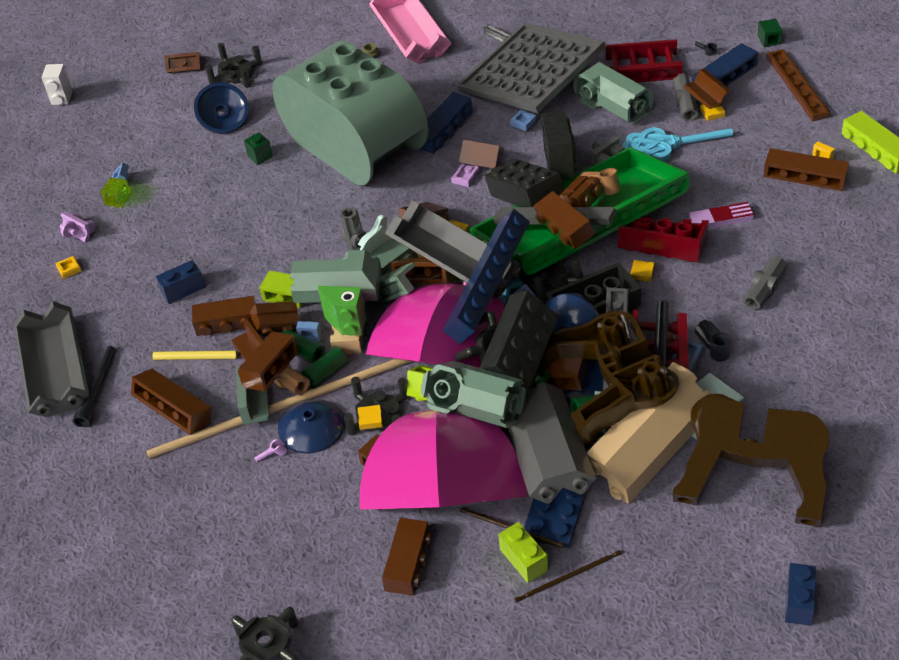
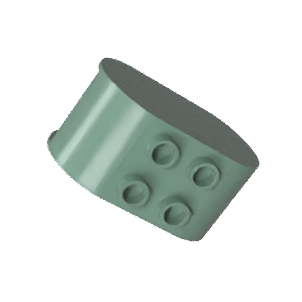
M337 41L281 74L273 82V97L276 108L293 139L300 146L357 185H365L370 182L373 176V166L398 149L406 146L411 150H418L427 142V118L422 104L412 87L399 73L349 42Z

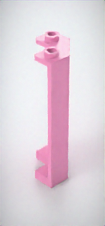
M372 0L369 3L406 58L416 63H421L426 58L442 56L451 45V41L420 0Z

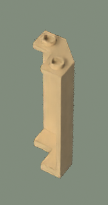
M674 362L668 369L675 372L679 378L680 386L675 395L660 406L631 412L613 425L587 452L595 475L600 474L608 480L610 494L617 500L622 499L630 504L695 432L691 423V409L699 399L710 393L707 389L702 391L695 381L698 378L692 371Z

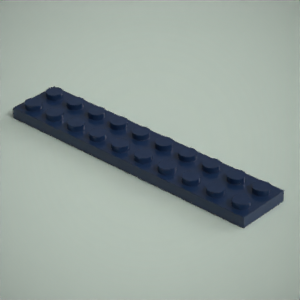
M597 359L585 360L588 374L583 390H568L566 401L569 408L571 393L576 392L579 394V397L594 395L595 391H603L604 378ZM562 488L549 504L533 498L524 529L552 539L555 542L563 543L564 548H570L585 493L578 494ZM534 539L536 542L545 543L543 541Z

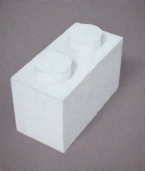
M64 64L46 65L41 78L51 105L68 104L73 90Z

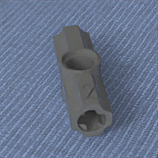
M678 74L676 78H673L676 106L680 108L682 119L691 121L698 117L696 98L684 88L686 83H690L689 77L685 74Z
M354 207L344 208L340 211V219L343 226L342 239L347 242L349 250H360L361 246L358 243L366 232L362 229L358 210Z
M777 255L770 257L763 269L755 273L751 287L743 297V303L748 308L753 310L760 309L768 295H773L772 291L776 290L779 279L787 268V263L782 257Z

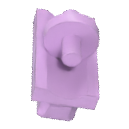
M66 211L61 213L63 223L60 224L62 236L66 238L74 236L87 242L90 239V234L95 232V222L92 220L84 221L78 213L70 214Z

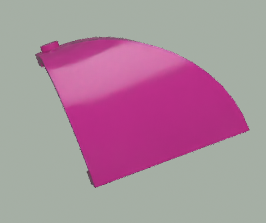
M462 282L461 284L424 285L399 297L388 307L372 332L366 354L434 365L456 361L454 358L455 353L469 347H475L477 345L476 336L485 328H488V323L486 321L478 325L472 335L461 344L457 343L442 330L467 282ZM499 297L496 299L491 298L485 312L491 310L495 313L497 325L505 305ZM478 355L456 361L478 368L481 366V360Z
M434 410L413 412L397 419L376 440L366 460L362 474L360 510L445 507L527 497V489L516 452L507 436L497 425L454 412L445 414Z

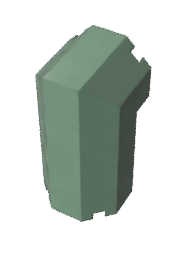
M601 62L591 66L573 79L574 92L576 95L580 94L581 98L579 100L581 103L592 109L602 106L634 125L647 116L648 113L645 112L647 107L651 108L653 105V91Z
M348 250L343 258L340 257L338 260L293 261L290 272V279H293L294 285H291L294 303L321 302L318 291L319 285L361 287L364 301H378L382 273L380 259L376 256L374 258L369 256L370 252L366 250Z
M450 361L437 364L432 370L423 374L421 394L423 398H427L429 402L427 405L431 410L445 414L454 412L508 428L516 424L515 415H521L523 411L526 388L521 387L524 384L521 379Z

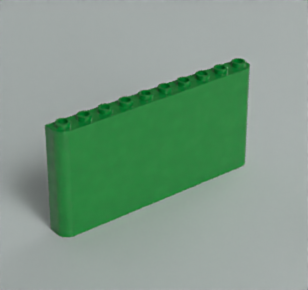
M629 147L574 175V179L562 181L565 191L583 172H601L608 168H615L618 173L621 190L612 195H606L603 192L602 196L591 206L615 207L616 214L610 225H591L595 235L576 250L569 244L565 245L557 234L553 235L548 230L546 225H528L512 259L522 264L520 269L528 275L535 274L618 230V227L625 226L684 195L690 187L688 172ZM494 216L469 228L471 235L481 241L487 240L489 242L498 225L494 223Z

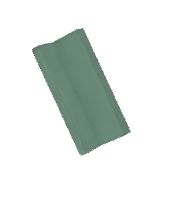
M413 262L390 271L381 277L378 302L380 304L406 295L414 289L405 276L408 271L416 266Z
M240 366L236 367L238 410L243 425L269 420L267 390L264 392L242 387L238 375Z

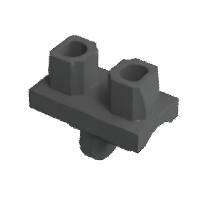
M614 136L607 142L595 141L592 144L593 150L590 153L593 163L591 166L625 150L624 147L619 145V138L617 136Z

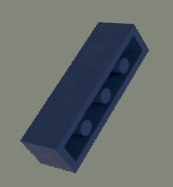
M741 43L711 64H708L705 69L727 87L757 66L758 51ZM698 72L692 76V82H694Z
M452 92L427 118L428 139L426 144L420 148L421 150L434 154L443 146L448 138L452 137L454 131L461 127L463 121L468 116H471L473 112L471 97Z

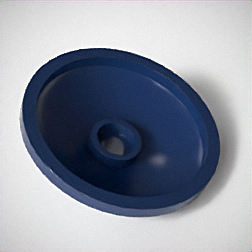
M217 82L207 85L200 90L194 101V114L197 121L202 127L213 133L226 134L233 132L244 124L248 116L249 106L246 96L239 88L229 83ZM220 111L224 112L223 115H219L218 113Z
M560 294L546 303L551 310L559 315L552 333L562 329V327L570 328L585 324L599 316L595 307L588 300L576 294Z
M320 399L305 400L291 406L284 412L278 423L279 438L288 449L294 452L304 454L317 453L331 447L339 440L344 431V417L340 409L331 402Z

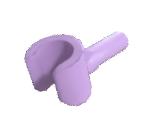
M274 439L269 449L254 458L258 462L273 453L283 456L287 452V448L284 447V442Z

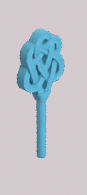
M652 127L641 133L629 134L622 147L625 149L632 147L665 162L670 159L672 150L680 147L682 144L733 136V130L731 128L679 137L667 135L664 130Z

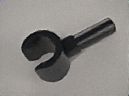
M697 41L695 42V46L703 49L706 55L711 56L712 51L716 53L717 45L715 43L703 45Z

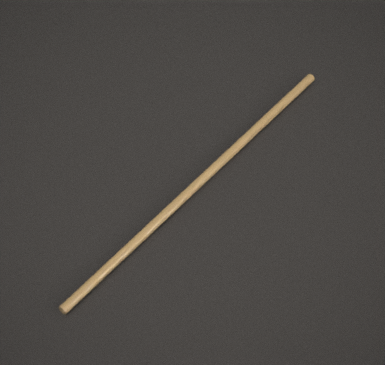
M393 359L309 390L301 396L298 394L268 405L269 414L352 384L351 379L353 377H359L361 381L412 361ZM239 416L149 449L146 452L149 459L243 425Z

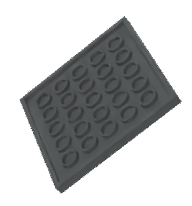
M523 23L456 86L458 91L538 113L606 48V45L602 40Z

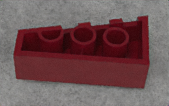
M640 217L625 226L618 227L617 248L627 251L644 252L648 255L655 254L666 258H677L687 262H698L707 242L709 220H702L701 223H691V219H683L682 223L671 222L670 218L652 221L651 218Z

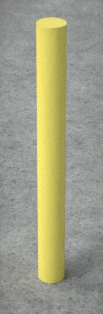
M237 351L153 352V360L237 359L238 353Z

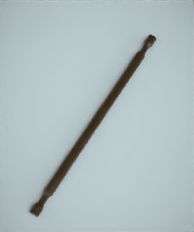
M464 508L460 509L461 513L469 514L506 529L512 526L476 512H470ZM527 531L534 539L554 544L559 548L564 546L563 543L555 542L552 539Z
M618 550L611 555H607L537 587L522 596H518L514 600L517 603L526 597H530L602 564L615 556H619L621 552Z

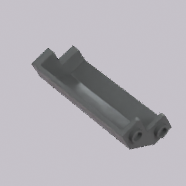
M413 200L402 218L394 216L385 232L386 235L465 282H468L487 246L483 241ZM511 259L492 298L500 297L513 280L518 279L522 271L520 269L522 264Z
M52 301L43 315L23 310L14 322V330L28 413L50 417L79 408L89 396V390L71 307Z
M546 382L536 384L535 388L526 391L523 411L521 415H515L514 419L517 422L514 426L508 427V432L529 497L549 504L562 488L578 494H584L595 481L596 476L583 442L575 429L563 390Z

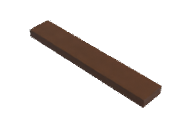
M785 50L768 52L766 58L811 121L830 118L829 110Z

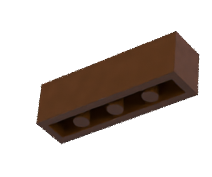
M770 148L765 161L763 177L843 191L849 162Z
M153 368L132 376L131 395L189 435L210 425L212 407Z

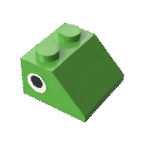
M319 285L318 291L325 319L341 335L362 336L367 315L361 287Z

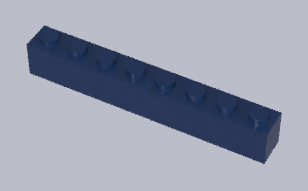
M515 209L499 221L442 330L459 344L475 332L530 223L528 219Z

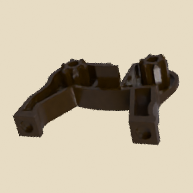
M623 311L607 312L585 324L553 332L540 361V365L546 369L555 361L564 358L598 360L601 374L608 388L571 413L575 429L584 445L590 443L599 432L615 425L631 412L666 403L675 395L680 386L678 376L675 372L663 366L661 357L656 354L650 356L646 338L636 319L631 314Z
M709 394L699 399L691 409V423L698 442L687 462L683 478L673 489V501L697 505L721 458L755 467H787L802 501L801 506L796 512L795 523L820 527L827 485L823 474V461L829 443V434L824 422L809 412L768 408L763 443H758L757 440L750 438L739 440L744 415V404L723 394Z

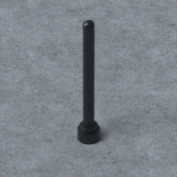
M113 346L107 347L89 390V396L86 398L83 407L75 412L72 422L77 427H89L92 415L90 411L115 352Z

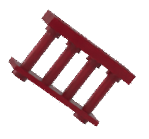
M677 39L606 45L605 60H612L613 66L609 67L637 83L673 80L678 74H682V61L674 62L673 55H677ZM666 56L667 62L656 63L655 57ZM648 57L649 64H638L637 58ZM630 59L631 65L620 66L619 60Z
M638 310L633 311V317L636 319L641 330L655 331V322L638 321ZM678 313L676 321L668 323V332L674 334L675 339L667 341V350H672V353H676V358H673V360L666 359V368L674 362L689 370L687 313ZM646 340L648 349H654V340Z

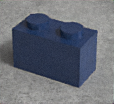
M193 260L156 276L160 291L168 304L206 288L201 271Z
M790 563L786 590V623L811 626L815 606L816 566Z

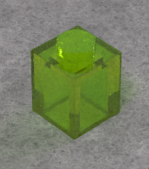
M110 177L100 191L104 205L122 208L132 194L127 180Z

